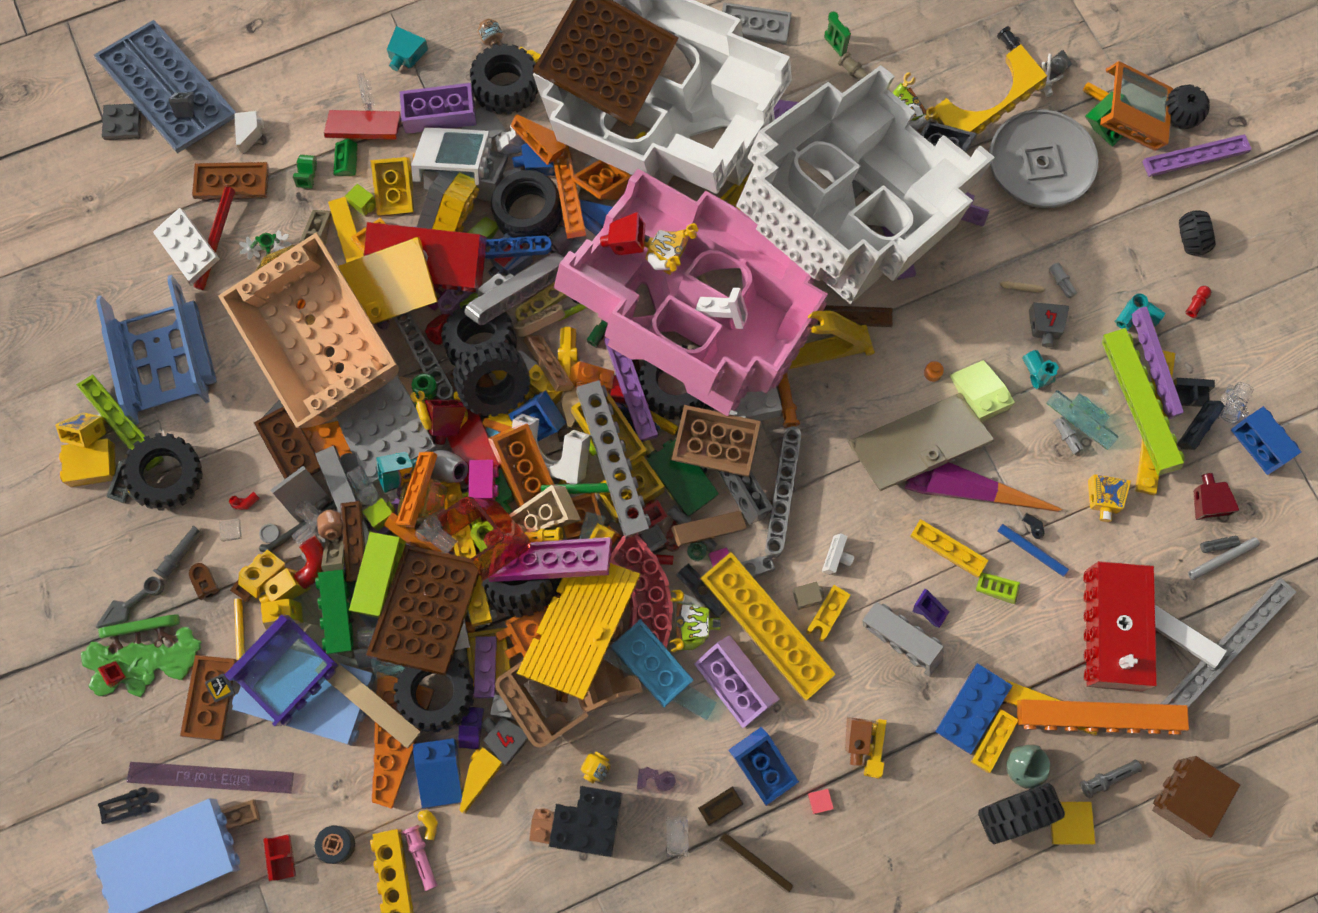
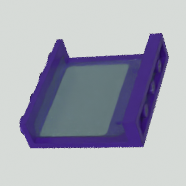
M281 614L227 671L225 676L230 681H237L275 720L272 723L274 726H285L293 719L292 715L296 710H301L307 704L306 700L322 688L321 684L333 677L336 673L335 669L339 665L289 615Z

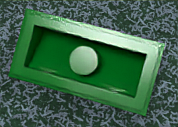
M351 139L335 143L334 176L356 175L358 145Z

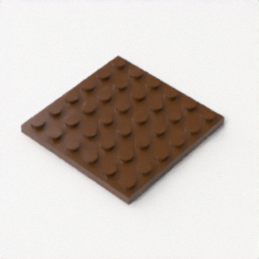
M572 0L533 68V73L631 127L677 43L678 37L613 0Z

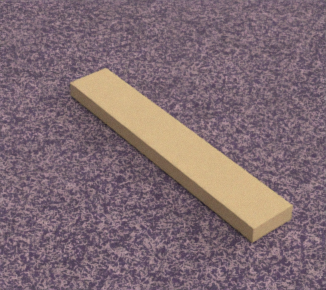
M333 659L339 666L335 669L336 673L327 681L401 744L409 748L422 732L406 721L396 710ZM323 661L315 671L319 674L327 664Z

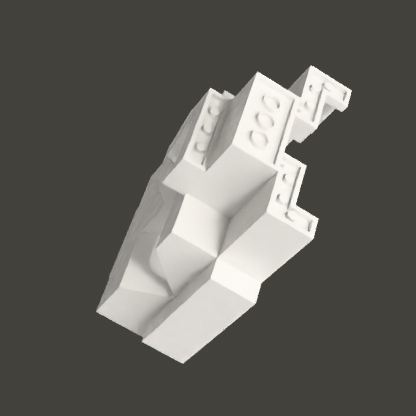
M613 0L677 36L678 41L675 46L694 64L693 69L682 85L658 76L635 119V122L651 128L645 136L639 139H627L610 132L618 119L537 74H533L557 141L632 175L637 169H640L666 185L672 176L676 175L716 194L726 180L737 185L741 184L753 165L748 159V155L757 134L775 120L774 107L792 81L789 56L743 38L741 19L694 0ZM727 127L713 149L689 139L697 134Z
M882 65L843 93L827 82L761 129L748 155V159L754 166L736 205L757 224L756 230L813 279L818 281L822 279L850 304L870 288L882 274L892 281L897 279L957 226L973 202L965 193L980 181L995 158L982 146H979L970 157L944 135L934 146L910 127L909 124L916 112L888 90L895 76ZM800 158L812 165L833 183L825 190L801 170L798 159ZM853 180H856L872 194L857 207L852 186ZM866 224L884 226L895 236L885 237L879 235Z

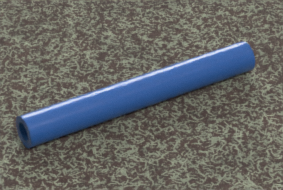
M1002 524L997 532L1064 577L1069 569L1006 525Z

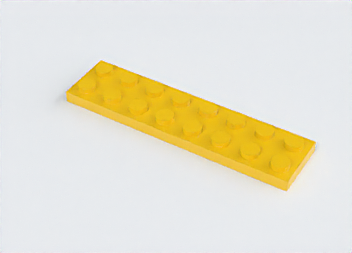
M732 552L701 577V580L804 701H807L836 675Z

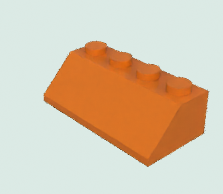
M528 423L505 430L488 438L518 508L540 494L541 485H554Z

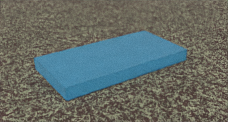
M641 619L610 646L663 708L694 681Z

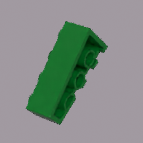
M343 569L319 572L315 580L317 590L320 589L321 596L318 598V608L322 610L323 618H320L321 630H324L325 638H322L323 650H326L327 654L354 651L352 622L349 623L352 611L349 610L350 603H347V598L350 596V587H348L347 582L345 583L346 570Z

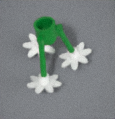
M278 230L273 235L263 233L260 237L256 236L253 241L247 236L246 243L239 242V245L244 248L240 251V254L247 253L248 260H250L253 255L260 258L258 251L265 250L267 260H262L264 265H259L258 269L275 259H271V249H273L274 254L279 249L285 253L286 249L284 246H291V243L286 241L289 234L282 236Z

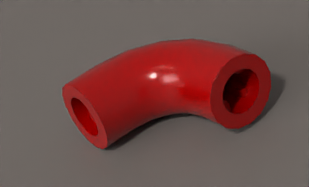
M313 535L299 546L307 562L302 569L294 573V576L303 589H307L315 584L318 573L323 572L321 565L324 548L316 535Z

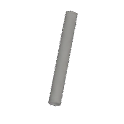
M1253 537L1188 571V576L1190 579L1195 580L1258 547L1260 543L1257 538Z

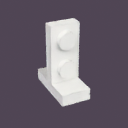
M733 288L729 298L700 297L695 309L707 317L733 318L736 329H743L748 317L740 288Z

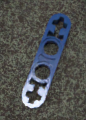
M547 236L488 239L486 247L490 246L489 252L485 251V258L545 255L552 250V244ZM542 242H545V248H541ZM528 243L530 248L528 250H521L520 245ZM509 244L511 245V250L504 252L501 250V247ZM495 245H498L499 252H496Z

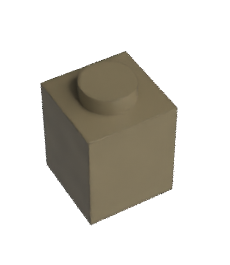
M817 582L795 587L792 591L798 610L819 605L823 601L822 598H824L823 588L818 586Z

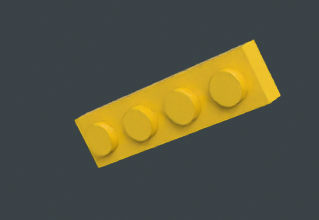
M921 519L910 535L917 542L977 578L988 562V559Z

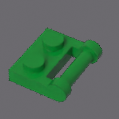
M832 11L828 14L829 23L824 38L837 54L842 57L847 53L851 33L849 28L844 26L838 19V13Z

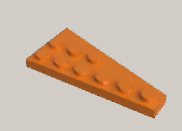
M377 672L376 695L399 713L398 705L394 701V695L396 694L394 683L398 682V678ZM418 685L416 699L422 708L428 710L435 690ZM376 722L374 732L375 752L373 757L372 803L393 809L413 753V744H416L417 739L409 748H406Z

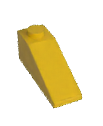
M483 747L481 750L477 749L470 758L472 761L469 764L459 809L464 814L504 765Z

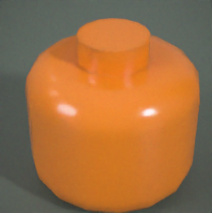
M937 361L928 363L924 369L925 378L932 382L940 380L944 373L942 364Z

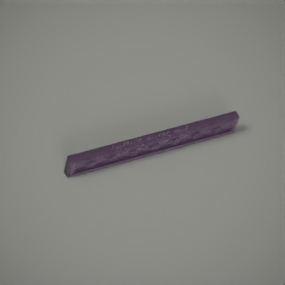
M130 762L126 783L291 794L294 773Z

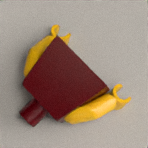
M423 391L418 392L419 399L416 398L415 392H412L410 398L413 402H417L416 409L423 427L435 436L434 443L444 445L446 437L457 435L460 428L468 420L467 408L460 401L457 392L453 395L454 400H425V403L422 401L425 397Z

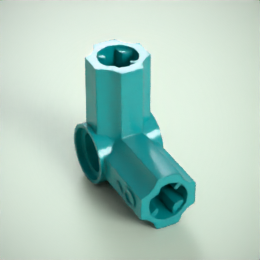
M1138 293L1127 302L1114 322L1120 329L1126 328L1128 331L1133 325L1132 314L1139 308L1147 306L1153 326L1156 327L1166 313L1150 303L1146 295ZM1134 301L1138 302L1140 307L1136 306Z
M1038 350L1030 351L1022 357L1030 372V380L1035 389L1042 388L1056 381L1055 376L1059 369L1056 362L1050 360L1044 362Z

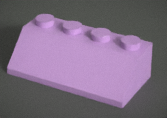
M730 635L717 642L694 663L742 728L779 700L778 696Z

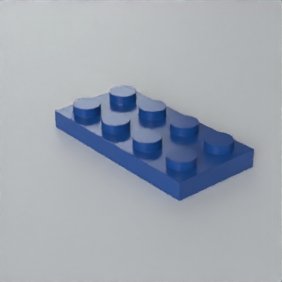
M976 663L935 732L968 754H971L1013 685Z

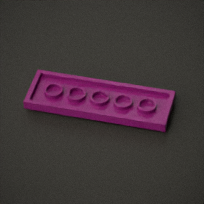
M610 537L496 544L492 546L487 578L489 582L609 575L612 541Z

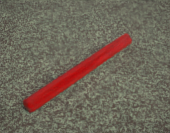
M227 186L224 188L207 241L215 253L235 194V190ZM211 268L194 282V288L198 290L205 289Z

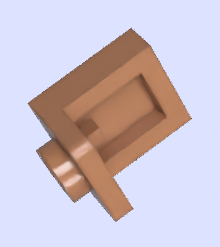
M546 808L535 809L531 822L529 841L549 844L554 811Z

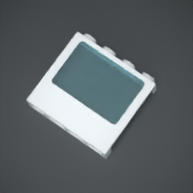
M425 127L411 164L413 181H421L424 169L467 171L475 173V185H479L480 179L484 178V168L487 167V158L489 159L490 149H492V138H489V131Z

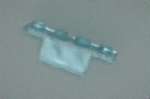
M1056 390L1046 403L1106 450L1119 438L1117 434L1104 425L1110 416L1102 408L1092 403L1089 398L1080 393L1072 401L1059 390Z

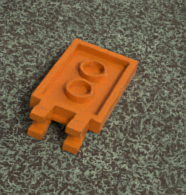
M546 605L543 611L540 613L537 611L532 616H514L505 621L507 628L495 633L499 642L510 637L514 647L505 651L508 659L513 658L519 653H522L523 657H525L533 638L541 639L542 635L536 632L549 606Z

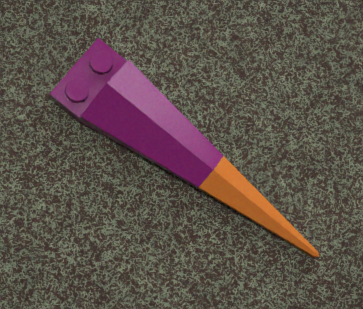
M950 462L908 479L905 486L907 490L925 495L989 501L1056 512L1062 510L1057 506Z

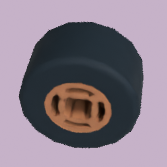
M331 825L325 827L315 839L314 848L316 855L321 861L328 864L345 862L351 857L355 849L353 834L343 826Z

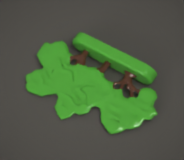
M179 614L166 615L99 628V637L101 639L113 638L112 644L110 646H103L98 642H91L87 646L86 651L81 652V661L83 667L95 671L88 686L97 696L113 693L115 688L122 682L126 685L128 693L141 698L145 692V686L150 685L154 680V671L156 669H161L170 678L183 680L188 674L189 668L194 664L196 652L201 649V641L193 637L192 630L188 627L180 628L174 636L165 633V628L180 624ZM155 630L158 635L157 640L153 644L144 645L141 642V632ZM135 634L136 640L127 647H123L119 641V636ZM163 638H165V641L169 639L173 646L167 647L163 643ZM173 638H178V642H175ZM160 641L161 645L157 647L156 644ZM112 648H115V654L111 653ZM116 661L126 678L110 688L107 686L98 668Z

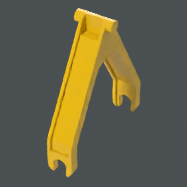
M813 311L807 317L818 319L821 326H813L811 332L814 334H834L836 336L805 343L800 348L795 360L790 362L792 364L788 370L864 352L866 356L875 354L867 325L860 326L834 311Z

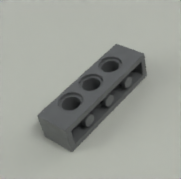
M718 470L749 525L765 519L774 509L751 470L749 477Z

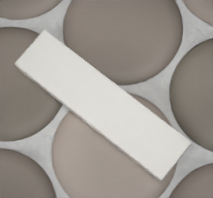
M1155 605V630L1215 669L1227 651Z

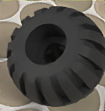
M1188 84L1178 86L1168 94L1164 101L1163 112L1165 115V106H1169L1168 113L1169 115L1171 114L1170 123H1172V126L1179 127V129H1191L1206 119L1210 109V101L1204 90L1201 91L1200 87Z
M1193 210L1184 214L1179 219L1181 239L1187 254L1201 256L1210 252L1215 247V234L1208 212Z

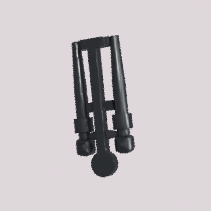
M141 787L139 790H131L129 793L98 803L101 824H107L131 816L136 817L142 815L143 812H150L151 806L148 804L144 805V803H156L159 800V794L151 792L146 798H142L141 795H146L148 790L146 787ZM138 797V800L131 802L130 798ZM126 800V804L108 810L104 808V805ZM140 805V807L134 808L132 810L133 806ZM126 808L128 810V812L122 813L120 815L106 819L107 814H111Z

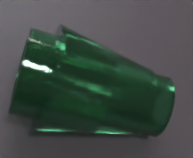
M695 542L688 546L687 554L694 562H698L705 558L707 549L703 543Z

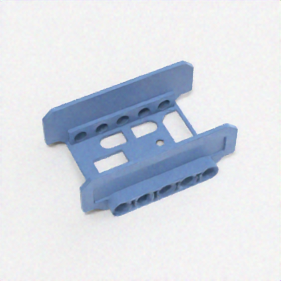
M169 275L167 278L174 305L172 307L119 322L115 319L112 306L102 296H97L96 299L117 400L124 415L134 424H139L138 411L194 394H198L205 403L210 402L208 385L217 382L198 306L194 300L186 302L182 287L173 275ZM175 310L177 318L173 325L139 335H134L128 330V323ZM173 330H180L183 342L182 347L172 349L169 335ZM156 337L160 338L158 343L154 342ZM141 340L145 343L148 357L135 360L133 344ZM186 354L189 371L181 374L177 370L174 357ZM150 365L153 380L150 384L143 385L140 381L138 368ZM171 366L176 388L162 392L157 370Z

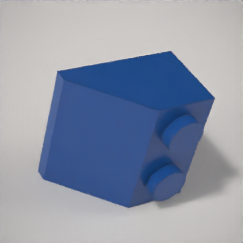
M546 391L529 399L508 414L512 421L521 414L539 419L537 442L558 432L566 423Z

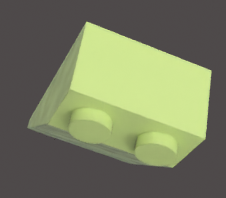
M984 360L950 374L958 392L963 395L965 401L981 422L1010 410L1015 403L1005 384Z

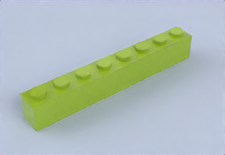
M1126 328L1104 334L1102 345L1157 475L1179 470L1185 461L1184 454L1177 448L1175 434L1170 432L1169 420L1161 411L1163 409L1161 401L1156 399L1154 395V385L1148 381L1147 369L1140 362L1141 356L1139 351L1135 350L1133 346V337L1131 333L1128 334Z

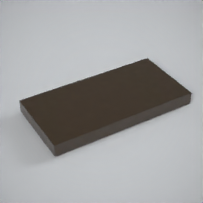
M727 833L720 837L719 841L783 891L790 893L794 887L792 883Z

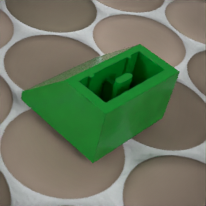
M1112 91L1085 117L1093 130L1113 147L1124 136L1100 125L1101 118L1111 113ZM1121 95L1120 100L1129 105L1126 98Z

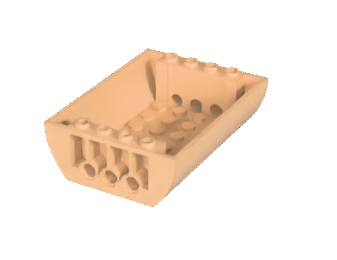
M314 233L218 295L296 428H308L330 421L391 382L399 371L397 363L317 233ZM304 299L306 302L303 309H299L297 306L298 301ZM310 315L315 316V322L312 325L307 323V318ZM329 347H333L335 350L332 357H327L326 350ZM339 363L344 364V371L342 373L336 372V366Z

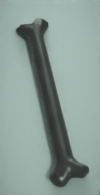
M334 499L331 503L271 543L261 544L259 551L265 552L269 550L272 553L274 549L315 523L321 513L326 510L337 509Z

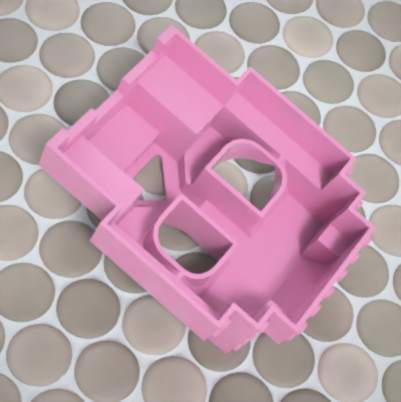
M637 169L628 180L625 193L606 215L604 226L591 242L586 239L575 254L569 251L559 263L554 285L555 289L598 313V317L608 323L605 337L610 339L608 343L610 348L629 359H644L682 381L687 393L726 416L729 415L731 410L736 411L741 398H744L747 392L763 391L767 394L768 391L779 385L784 373L788 371L792 364L790 362L795 360L800 348L806 343L807 337L812 331L811 328L813 326L811 325L818 322V319L808 318L807 316L813 311H823L827 305L825 299L828 295L826 292L813 286L815 279L756 230L757 224L744 212L707 191L696 202L640 169ZM635 212L639 213L646 224L645 235L652 238L655 237L658 230L679 231L686 229L692 223H695L699 229L696 232L697 237L695 239H691L688 236L685 251L680 258L681 265L676 266L677 270L673 271L671 275L666 274L662 270H654L645 259L648 248L644 247L643 253L615 255L610 246L605 248L601 246L600 237L609 234V224ZM741 268L742 295L748 312L743 329H736L733 318L707 317L695 310L700 297L729 298L699 281L696 277L712 270ZM641 284L647 285L655 314L633 317L640 296L635 292ZM675 331L701 347L694 350L685 349L664 337L660 332Z

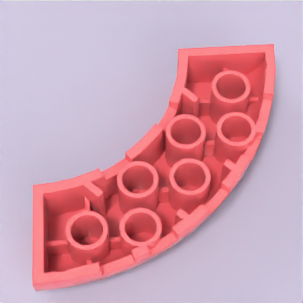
M623 535L611 552L610 563L640 573V578L629 600L630 620L628 630L641 619L666 648L670 631L672 630L673 602L670 601L672 597L667 576L658 562L657 556L650 551L647 544L638 535L626 539Z

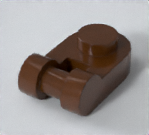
M196 563L191 566L188 573L189 578L200 600L207 598V595L211 593L216 594L220 592L210 569L206 565ZM207 582L208 587L202 588L201 584Z

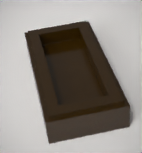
M732 786L700 806L698 810L707 825L710 826L742 806L743 802Z

